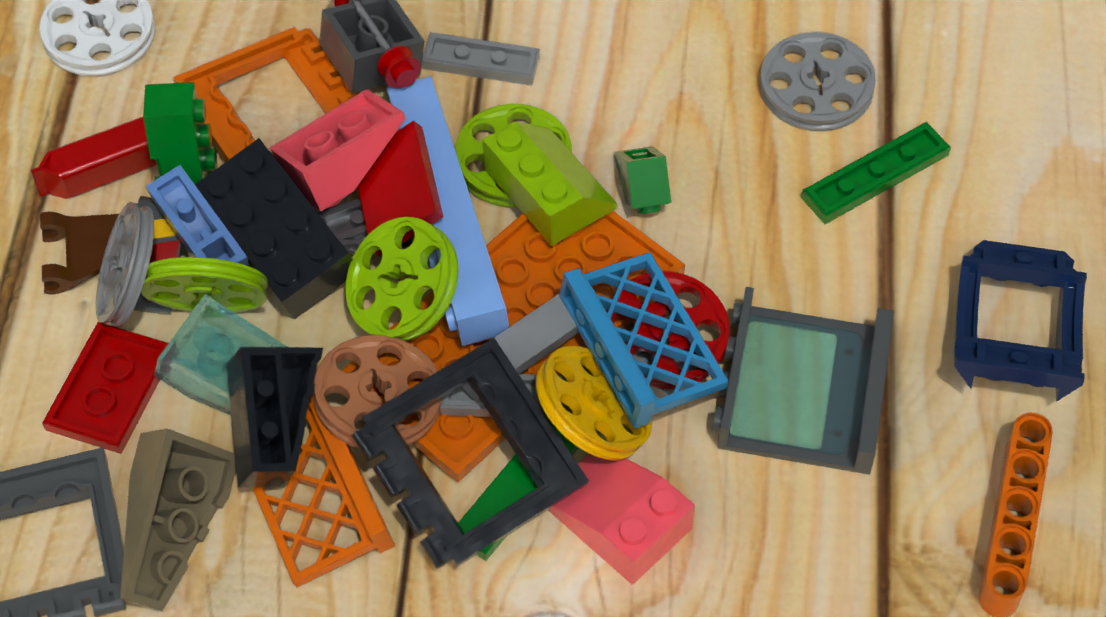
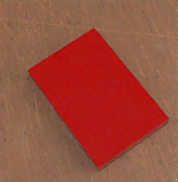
M412 121L393 135L358 185L367 234L371 233L379 225L399 217L419 218L431 225L443 218L423 128L415 121ZM413 229L405 233L402 243L415 236ZM378 250L374 253L377 256L382 257L381 250Z
M97 322L42 422L44 429L122 454L175 353L173 344Z

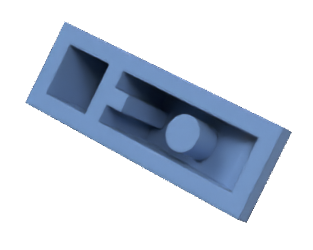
M181 165L146 186L147 191L190 257L221 259L250 267L244 251Z

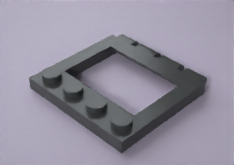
M103 447L0 472V520L90 498L105 576L1 601L0 617H42L46 615L47 617H87L85 605L92 604L95 617L126 609V602L120 600L124 544L107 456Z

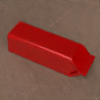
M140 117L48 151L40 165L32 169L31 173L40 197L49 194L68 199L156 166L157 163L156 159H150L144 119Z

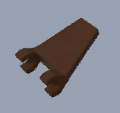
M51 211L40 213L43 241L56 242L63 238L66 240L67 267L58 264L42 265L44 294H59L100 273L107 242L119 214L74 217Z

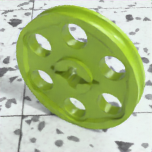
M525 104L498 105L478 113L464 125L457 137L455 151L467 188L473 195L497 206L517 207L504 191L497 188L498 184L486 170L481 172L468 170L467 165L473 161L484 162L482 141L476 140L473 137L478 131L487 130L495 133L508 126L513 120L524 119L531 125L551 129L572 153V144L567 130L556 117L545 110Z
M399 217L379 225L362 241L352 258L353 260L350 262L346 277L348 308L356 323L372 335H383L404 341L423 335L443 317L456 291L459 274L458 259L452 242L439 228L419 218ZM413 229L415 233L413 243L408 248L403 249L402 238L406 232ZM440 249L441 258L439 263L434 268L429 269L427 265L429 255L434 250ZM381 250L382 260L376 268L371 269L370 259L376 251ZM405 274L414 278H405L404 280L399 281L398 284L388 280H398L399 278H403ZM374 289L376 294L375 301L372 306L364 309V297L367 292ZM433 289L434 300L427 309L423 310L421 308L422 296L426 291ZM400 309V323L397 327L390 330L388 326L389 317L395 310Z
M201 257L169 258L148 264L141 294L154 303L173 309L199 313H236L258 308L266 302L267 293L265 290L268 286V279L260 271L232 261Z

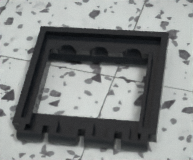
M492 338L363 416L362 423L364 427L352 434L353 439L368 462L382 454L385 457V460L375 465L373 470L390 497L394 498L404 491H407L409 494L408 497L400 501L396 506L414 534L417 535L429 527L433 533L420 541L436 568L443 566L449 561H452L455 568L586 486L589 482L495 338ZM469 382L538 488L467 533H464L396 428V425Z

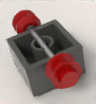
M334 0L335 7L322 10L319 44L351 93L384 84L392 88L407 87L420 75L425 41L396 0Z

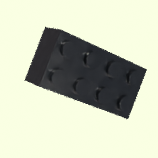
M260 138L195 184L255 268L266 276L268 285L294 319L346 282L348 268L353 259Z

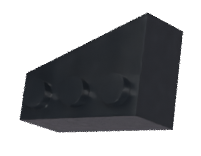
M240 347L227 363L238 488L280 487L296 471L307 422L305 420L309 400L313 396L314 378L318 362L321 360L323 348Z

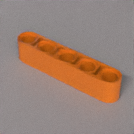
M1028 412L1020 415L1014 423L1006 445L979 592V603L982 609L993 617H1009L1015 613L1028 583L1053 436V428L1050 421L1038 413ZM1023 437H1029L1036 442H1029ZM1016 473L1025 474L1030 479H1023L1019 477ZM1009 510L1019 511L1024 517H1017L1010 513ZM1002 548L1013 549L1018 555H1009ZM994 587H1005L1011 594H1001Z

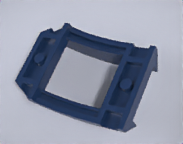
M983 240L974 247L973 254L970 256L963 255L956 310L954 367L970 389L972 388L974 376L993 381L1004 380L1024 383L1034 387L1045 386L1056 388L1057 402L1083 385L1085 375L1082 373L1083 305L1087 273L1076 271L1073 268L1074 260L1065 251ZM981 276L990 277L997 281L1011 280L1032 283L1039 287H1060L1055 349L977 338Z

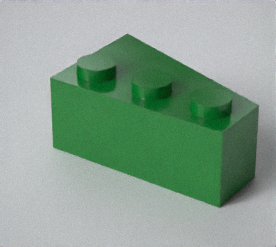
M194 82L146 84L143 119L150 159H156L160 176H155L154 181L181 165L194 184L198 183L209 175L211 171L217 169L218 165L216 148H209L212 146V132L210 123H205L206 105L204 98L197 97Z

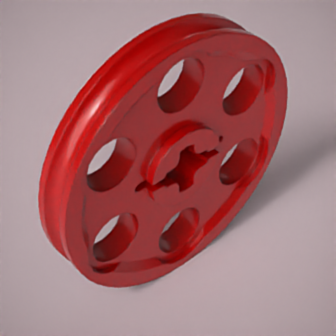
M662 271L677 296L682 293H691L698 298L699 304L697 306L684 308L697 329L708 325L717 330L719 337L716 340L704 341L717 363L720 364L730 333L728 315L722 302L708 286L699 280L678 272ZM648 273L630 280L650 287L652 283ZM626 290L622 291L618 302L638 309L642 308L643 303L637 299L636 294ZM657 301L649 304L646 312L665 318L666 311H668V319L672 313L668 305ZM616 312L613 313L611 318L613 324L620 318L630 319L634 323L637 321ZM642 322L637 334L661 342L663 329ZM673 332L669 335L667 345L689 352L691 344L687 337ZM634 344L630 351L632 356L641 351L651 353L654 357L656 355V352ZM661 354L657 364L658 368L680 375L682 372L675 364V359ZM697 367L692 371H687L685 377L700 382L707 378L709 373L707 370ZM653 377L650 382V387L654 388H676V386L673 384L658 380Z

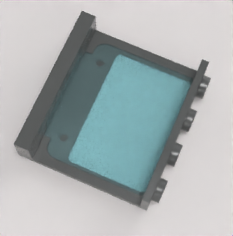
M746 287L743 303L735 301L731 326L738 327L737 337L729 336L725 360L732 361L731 372L723 371L729 382L726 389L719 391V396L726 397L725 406H716L712 431L720 433L718 449L870 475L876 454L894 311L878 308L874 326L755 307L752 306L754 288Z

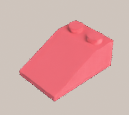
M366 89L269 149L309 203L321 212L324 209L338 205L345 196L357 188L405 120V115L403 111Z
M589 453L578 463L589 480L588 484L549 508L548 511L633 585L692 530L695 504L663 477L628 459L607 460Z

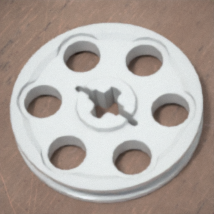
M52 0L42 14L40 34L46 53L56 65L78 75H107L129 67L146 53L155 35V22L147 0H102L97 4L85 3L86 0ZM125 4L137 5V8L129 13L118 11ZM63 14L73 16L67 23L54 22L58 16ZM131 31L141 33V36L136 40L127 41L122 39L126 33ZM65 42L77 44L70 51L63 52L57 50ZM106 50L111 53L104 60L92 59V56L98 51Z

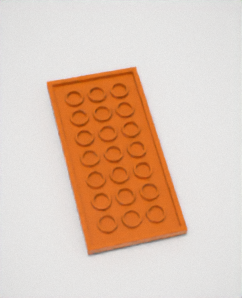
M614 211L553 246L547 242L522 213L486 245L506 306L509 327L558 295L564 273L577 268L580 269L582 274H586L650 252L661 271L685 274V264ZM645 268L631 272L627 280L648 272ZM603 282L592 286L596 294L612 299L617 291V287ZM434 291L421 301V308L423 310L432 304ZM636 294L637 299L644 303L646 297ZM444 314L429 331L406 342L423 351L434 363L437 370L440 371L491 339L462 346L458 331H449ZM620 318L614 322V325L625 329L633 321L627 318ZM399 320L398 322H396V323L390 328V330H391V329H394L395 327H397L398 324L400 323V320ZM578 333L555 350L565 346H578L587 349L588 347L580 333ZM555 350L520 374H537L540 366ZM383 353L377 357L382 364L387 366H393L400 362V359L392 353ZM351 361L341 371L353 373L359 369V366L356 362ZM555 370L557 375H562L561 373ZM373 377L371 391L376 392L377 396L381 399V405H383L385 393H380L379 389L375 387ZM415 378L407 384L411 388L423 381V379ZM439 411L433 427L413 445L454 480L459 482L506 438L492 417L473 415L448 416L447 414L441 415V411ZM414 414L401 423L412 426L417 424L420 419Z

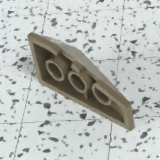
M168 428L140 433L129 480L120 600L155 611H163L188 568L187 561L197 543L204 541L210 530L207 526L217 509L223 508L230 496L236 471L235 453Z

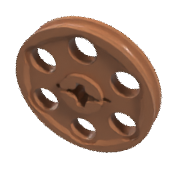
M367 335L352 338L337 345L328 352L317 368L313 391V402L317 416L332 435L346 444L359 448L352 437V434L358 430L355 427V423L362 420L363 416L382 406L380 397L377 396L375 391H371L373 377L375 387L379 389L380 393H385L383 404L410 389L407 384L410 380L415 378L425 380L438 372V370L423 351L404 340L389 338L383 335ZM383 353H392L400 359V362L393 366H387L382 364L377 357ZM342 360H352L358 364L359 369L353 373H346L339 370L336 365ZM331 393H340L348 399V402L343 406L335 407L329 405L324 398ZM442 398L416 413L420 419L417 424L407 426L399 423L396 425L408 446L421 439L433 427L439 415Z

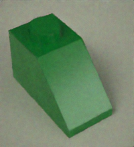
M653 146L614 152L626 204L632 209H637L638 213H653L660 211L661 205L671 203L667 162L664 154Z

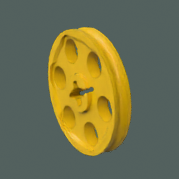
M578 346L561 347L555 350L538 369L536 391L539 401L554 426L577 447L599 458L623 460L632 456L648 440L652 429V420H650L649 424L634 429L589 349ZM582 365L585 366L587 369H589V370L591 371V373L593 374V376L590 375V374H588V373L584 370V368L582 367ZM555 370L561 373L565 377L567 382L562 380L556 374ZM561 403L566 404L572 410L573 414L569 413L562 406ZM622 423L628 426L633 434L629 433L623 427ZM595 429L600 431L606 437L607 441L603 440L596 433Z

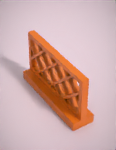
M313 396L309 400L305 418L312 430L305 445L301 444V455L297 462L296 471L288 478L289 482L282 498L266 495V487H252L292 581L297 588L376 548L381 554L396 546L349 444L339 440L325 428L317 416ZM316 442H318L320 449L314 448ZM310 456L325 459L327 462L321 479L303 475ZM332 475L336 481V484L330 482ZM299 482L317 487L309 507L290 502ZM326 490L339 493L343 497L336 514L318 510ZM271 505L277 506L275 513ZM287 509L305 514L297 534L284 531L280 527ZM348 510L352 519L345 517ZM314 517L333 522L325 542L306 537ZM342 525L357 529L362 538L361 541L347 548L334 545ZM286 540L293 542L291 548H289ZM302 545L321 550L315 564L299 571L295 561Z

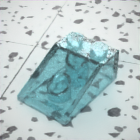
M205 294L158 357L154 376L188 398L231 415L226 365L240 347L287 346Z

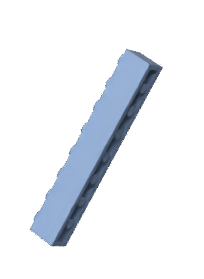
M432 77L417 79L407 87H386L390 104L403 111L405 115V120L398 130L412 121L417 122L423 128L443 212V218L432 225L447 235L456 251L459 272L458 282L452 302L445 313L449 331H458L462 346L494 338L509 328L507 310ZM440 249L434 250L428 257L431 269L440 261Z

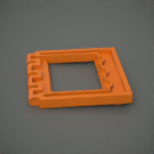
M295 27L173 77L174 83L194 82L197 97L204 98L206 105L205 123H210L212 143L225 162L253 143L255 139L249 128L235 112L233 105L217 85L285 57L325 114L359 94L358 92L351 93L319 44L320 40L310 28L298 31Z

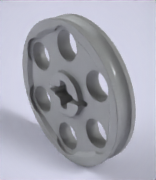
M807 32L782 40L768 52L761 68L760 91L766 106L783 122L803 130L830 131L852 124L867 111L873 99L876 76L873 64L867 54L853 42L830 33ZM832 49L838 51L841 56L837 59H827L821 53ZM795 52L802 55L804 59L799 62H790L784 58V55ZM814 68H816L817 78H819L820 83H822L821 94H819L818 84H816L815 79H813ZM850 73H858L865 80L861 83H852L845 76ZM775 79H783L790 86L785 89H776L770 85V82ZM837 100H844L850 103L852 107L846 111H840L835 109L832 103ZM799 103H806L811 105L814 110L810 113L802 114L793 107Z
M127 203L113 226L104 252L96 292V315L101 323H108L111 320L114 326L120 327L124 325L138 301L147 274L154 238V214L148 206L139 208L136 203Z

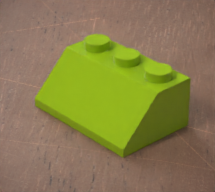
M515 121L482 139L485 170L551 246L618 209L616 201L551 129Z

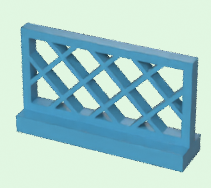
M650 252L586 274H582L579 268L564 273L559 297L577 325L580 335L634 429L649 424L654 414L727 388L728 379ZM645 268L652 279L650 287L627 280L629 273ZM603 282L617 287V291L612 300L596 294L592 286ZM626 290L646 297L642 308L638 309L618 302L622 291ZM650 300L668 305L672 312L670 318L666 319L646 312ZM614 312L637 320L632 332L618 328L613 324L611 318ZM645 322L664 329L661 342L638 335L641 323ZM669 332L687 337L691 344L689 352L665 344ZM633 344L656 352L652 365L633 358L630 353ZM661 354L685 362L680 375L657 367ZM689 364L707 370L712 379L700 383L686 378L685 375ZM652 377L675 385L674 393L657 399L650 387Z

